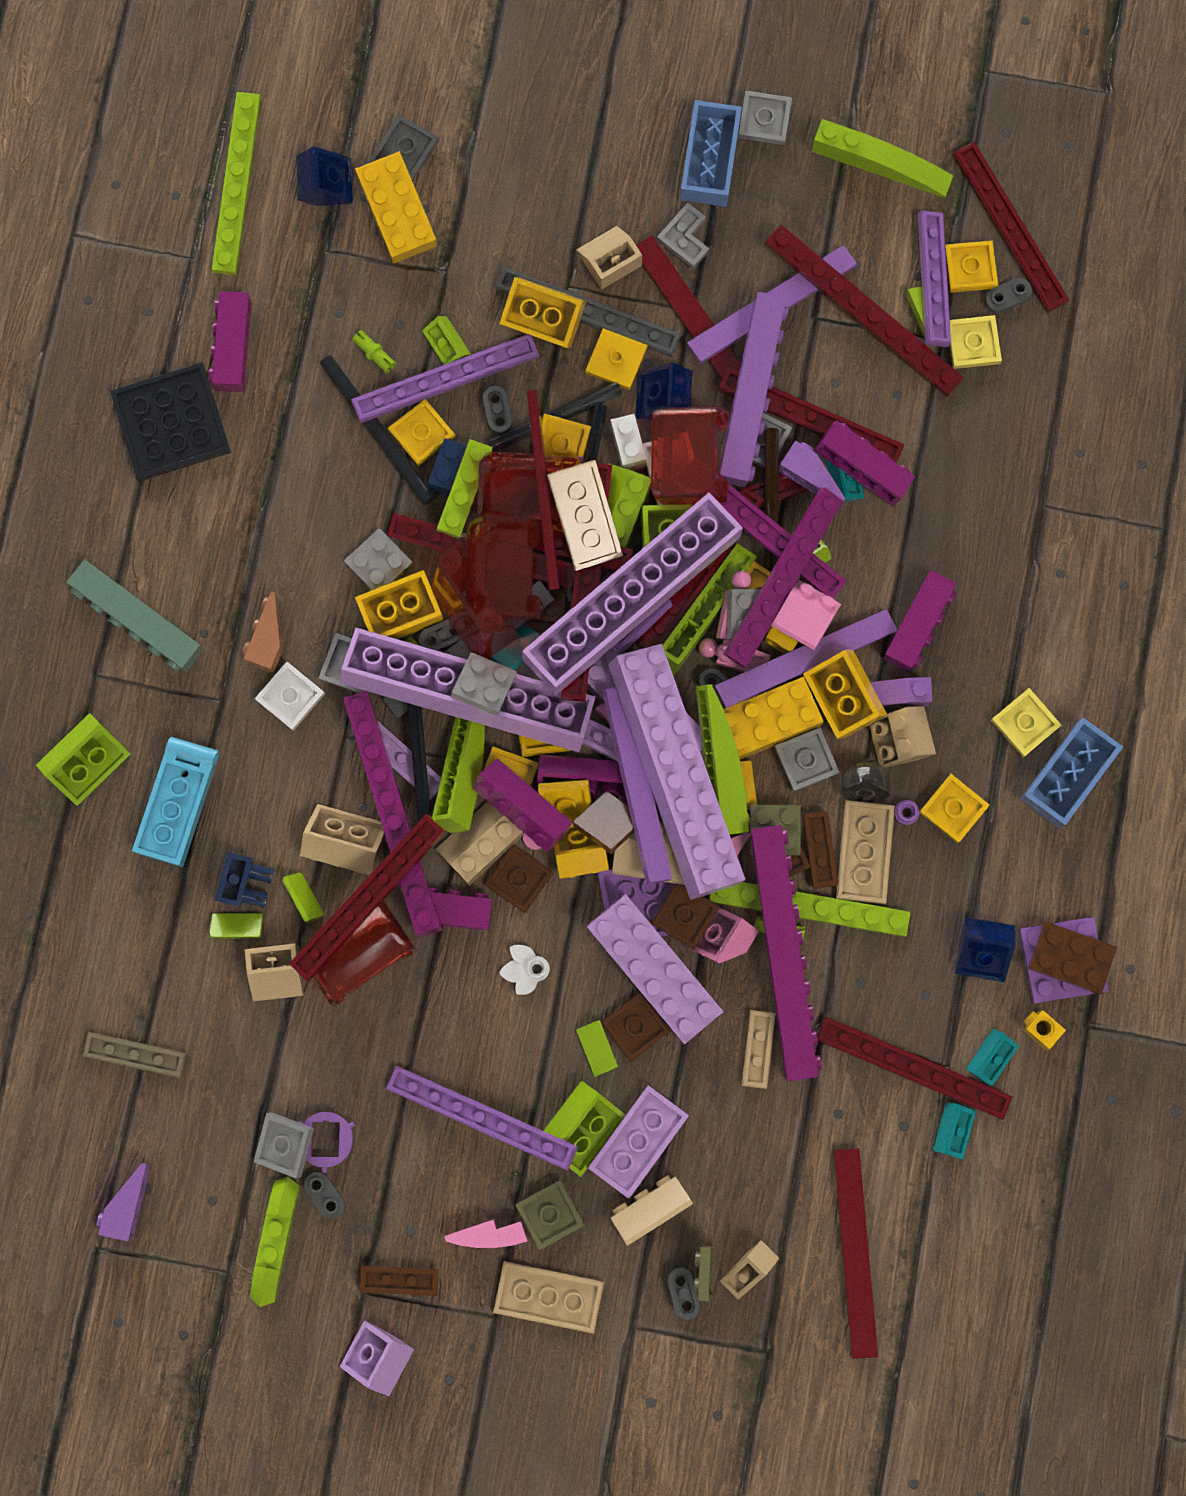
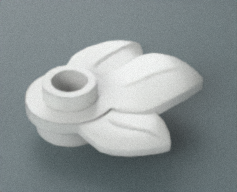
M524 945L511 946L510 953L513 961L507 963L499 973L507 981L516 983L517 995L529 994L535 990L539 981L544 980L548 976L549 964L544 958L536 956L530 947ZM538 964L542 967V971L539 974H535L532 971L534 965Z

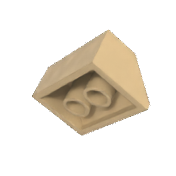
M487 801L473 814L469 831L451 834L435 850L470 886L507 852L513 844L523 837V831L519 830L515 824L499 813Z
M317 804L303 832L300 856L370 875L378 863L385 840L381 821Z
M659 822L672 874V879L664 882L685 885L664 823ZM633 833L615 850L612 874L645 879L635 833Z
M669 1175L656 1182L657 1188L650 1193L645 1189L634 1196L636 1201L631 1205L627 1206L626 1203H623L612 1210L614 1215L610 1218L627 1246L693 1204L676 1177L671 1179Z

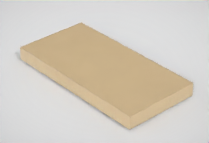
M592 460L547 474L574 569L577 571L623 556L596 461Z
M845 800L836 899L886 904L894 805Z
M504 1261L493 1313L594 1334L604 1281Z

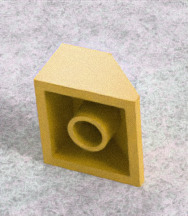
M574 827L569 828L565 836L554 846L560 879L609 870L606 850Z

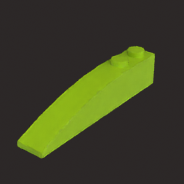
M822 119L814 139L812 152L943 198L946 197L953 178L952 174L908 151Z
M738 543L663 644L673 676L676 675L722 610L725 591L735 589L731 581L733 574L737 571L747 572L752 563L757 559L756 555Z
M712 684L696 686L703 761L729 835L749 832L750 817L746 806L747 790L744 787L740 759L731 728Z
M455 717L432 818L450 833L470 830L478 794L472 787L482 771L485 725Z

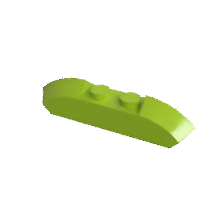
M288 1176L274 1182L263 1225L250 1290V1298L259 1307L274 1303L278 1294L300 1186Z

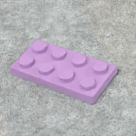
M648 1085L588 1169L629 1199L689 1115Z

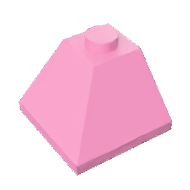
M719 908L695 950L692 951L717 963H722L746 953L759 931L743 918Z

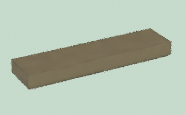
M88 1032L82 1056L182 1078L188 1054Z

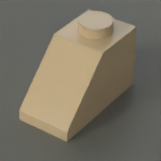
M760 1240L720 1282L739 1300L768 1274L779 1260V1257Z

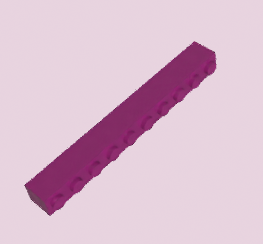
M367 691L345 697L343 700L391 852L411 831V826L371 697ZM420 860L400 882L414 931L418 938L443 931L422 861Z
M782 825L750 829L785 1077L787 1081L818 1077V1071L822 1070L820 1056L815 1055L814 1045H818L816 1030H811L810 1020H814L813 1007L807 1003L806 995H810V985L808 980H804L803 970H807L805 955H800L799 945L803 944L801 929L797 930L795 920L799 919L798 905H793L792 895L796 894L794 879L789 880L788 870L792 869L790 854L786 855L785 845L788 844L787 830H782Z

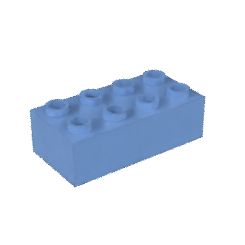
M695 100L681 186V201L727 207L742 107Z
M1082 717L1074 725L1019 800L1058 829H1061L1071 819L1123 746Z

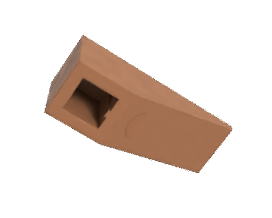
M271 591L269 597H265L262 602L261 611L263 612L260 619H256L252 626L251 632L254 634L251 641L246 642L242 655L247 664L274 674L283 653L278 598Z

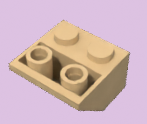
M617 226L576 249V252L601 290L642 266L641 252L631 237Z
M924 706L902 708L887 714L885 717L869 725L880 768L913 762L936 754Z
M297 944L245 949L247 977L253 1002L304 996L302 976L289 964L299 953V946Z

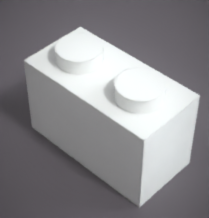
M631 414L611 419L610 429L620 466L631 471L646 468V456L635 415Z

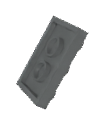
M398 114L367 164L400 151L411 180L414 182L438 144L439 137Z

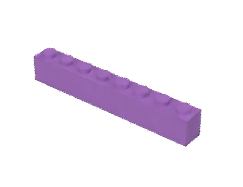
M758 292L754 300L718 476L728 484L745 487L748 480L752 481L754 477L755 467L752 466L753 457H758L760 444L756 443L757 437L762 435L765 421L761 420L762 413L767 412L770 398L766 397L767 389L771 390L773 386L774 375H771L772 366L776 367L779 352H775L776 346L782 342L784 330L780 329L781 322L786 321L789 307H785L786 298Z

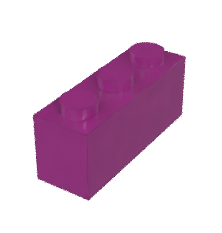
M430 888L441 926L489 931L493 901L492 899H487V894L473 893V897L463 896L462 891L448 890V894L438 893V889Z

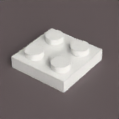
M286 662L256 696L255 700L294 731L325 695V692L290 663Z

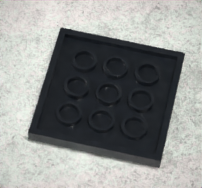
M203 362L110 391L139 482L231 453Z

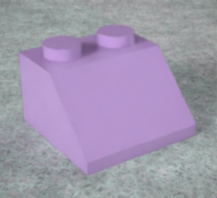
M364 1320L340 1367L367 1388L390 1396L414 1349L399 1338Z

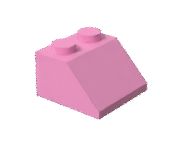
M798 580L771 626L815 650L841 604L832 597L826 596L814 589L811 585Z

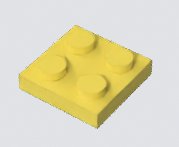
M995 315L950 320L951 344L949 346L952 367L954 369L1001 364L1002 358Z
M1030 688L990 720L1022 757H1025L1062 726Z

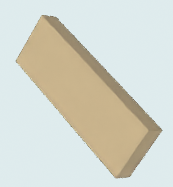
M750 1010L741 1086L767 1089L776 1013Z

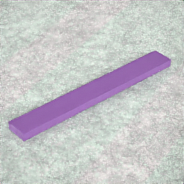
M844 245L822 258L841 275L846 274L857 266L856 261ZM798 273L766 294L786 298L785 307L790 309L819 290ZM754 301L687 342V347L699 364L704 363L747 336Z
M527 334L351 399L360 423L539 358V353L532 336Z
M887 609L821 638L815 650L805 645L714 686V690L725 710L803 675V673L844 650H859L896 633L898 630Z
M608 688L603 690L602 693L646 884L669 881L672 879V874L653 792L617 689Z
M398 1066L395 1067L386 1087L389 1091L567 1171L578 1148L576 1145Z

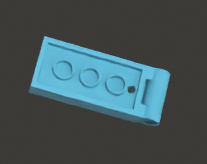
M174 737L169 738L132 852L183 868L215 772L214 768L219 757L218 750Z

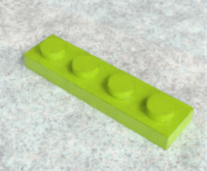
M471 439L469 440L437 531L460 539L493 447Z

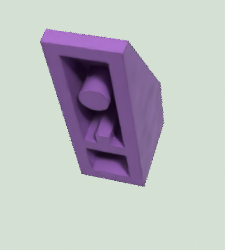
M795 441L781 462L779 472L814 494H817L821 487L827 488L843 500L839 508L841 509L845 497L818 455L813 452L814 450L810 445L803 442L800 444Z
M931 677L870 682L884 708L929 707L932 703Z
M141 1164L106 1206L104 1212L99 1214L96 1228L99 1229L98 1235L124 1241H133L151 1164Z

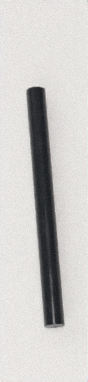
M331 355L325 357L320 362V365L355 411L351 399L361 395ZM374 418L363 422L422 504L427 505L435 499L434 494L379 419Z

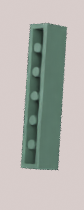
M85 559L68 579L67 584L72 588L69 591L79 600L86 598L91 602L89 607L101 615L102 612H105L110 616L109 622L119 629L122 626L129 630L127 635L137 643L141 640L148 644L146 649L156 657H159L160 654L168 659L166 664L176 672L181 669L187 673L204 651L200 644Z

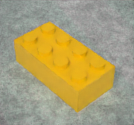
M400 151L355 169L358 181L393 264L437 247L436 237Z
M804 677L724 710L740 760L817 729L824 722Z

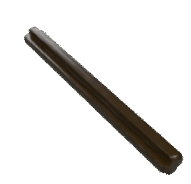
M767 428L765 430L764 513L778 524L779 430L778 428ZM764 547V568L771 572L778 558Z

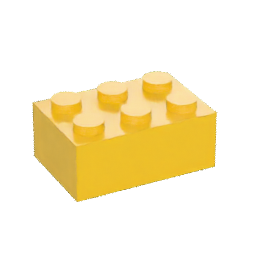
M514 277L499 324L565 348H570L587 301L520 277Z
M424 570L355 597L368 631L394 639H400L444 621Z
M844 650L803 673L837 739L846 738L887 715L853 650Z

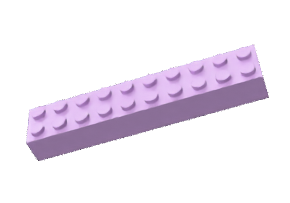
M710 493L706 494L522 651V660L556 696L741 537L743 527Z
M355 628L341 668V684L580 752L595 696L586 694V702L561 700V692L555 696L543 681L517 674L500 712L496 716L451 697L467 659Z
M662 644L616 656L608 666L690 900L740 884L745 881V877Z

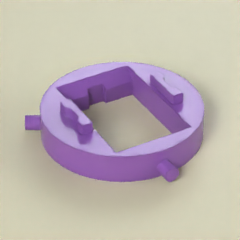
M320 1112L309 1117L304 1123L301 1121L299 1123L313 1128V1122H340L339 1157H312V1139L306 1160L315 1166L322 1167V1173H327V1167L340 1164L350 1154L354 1141L351 1128L355 1124L354 1122L348 1123L338 1114Z

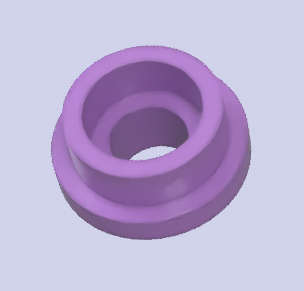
M903 800L895 807V818L903 825L913 824L919 817V808L913 801ZM909 809L911 812L910 817L903 816L902 810Z

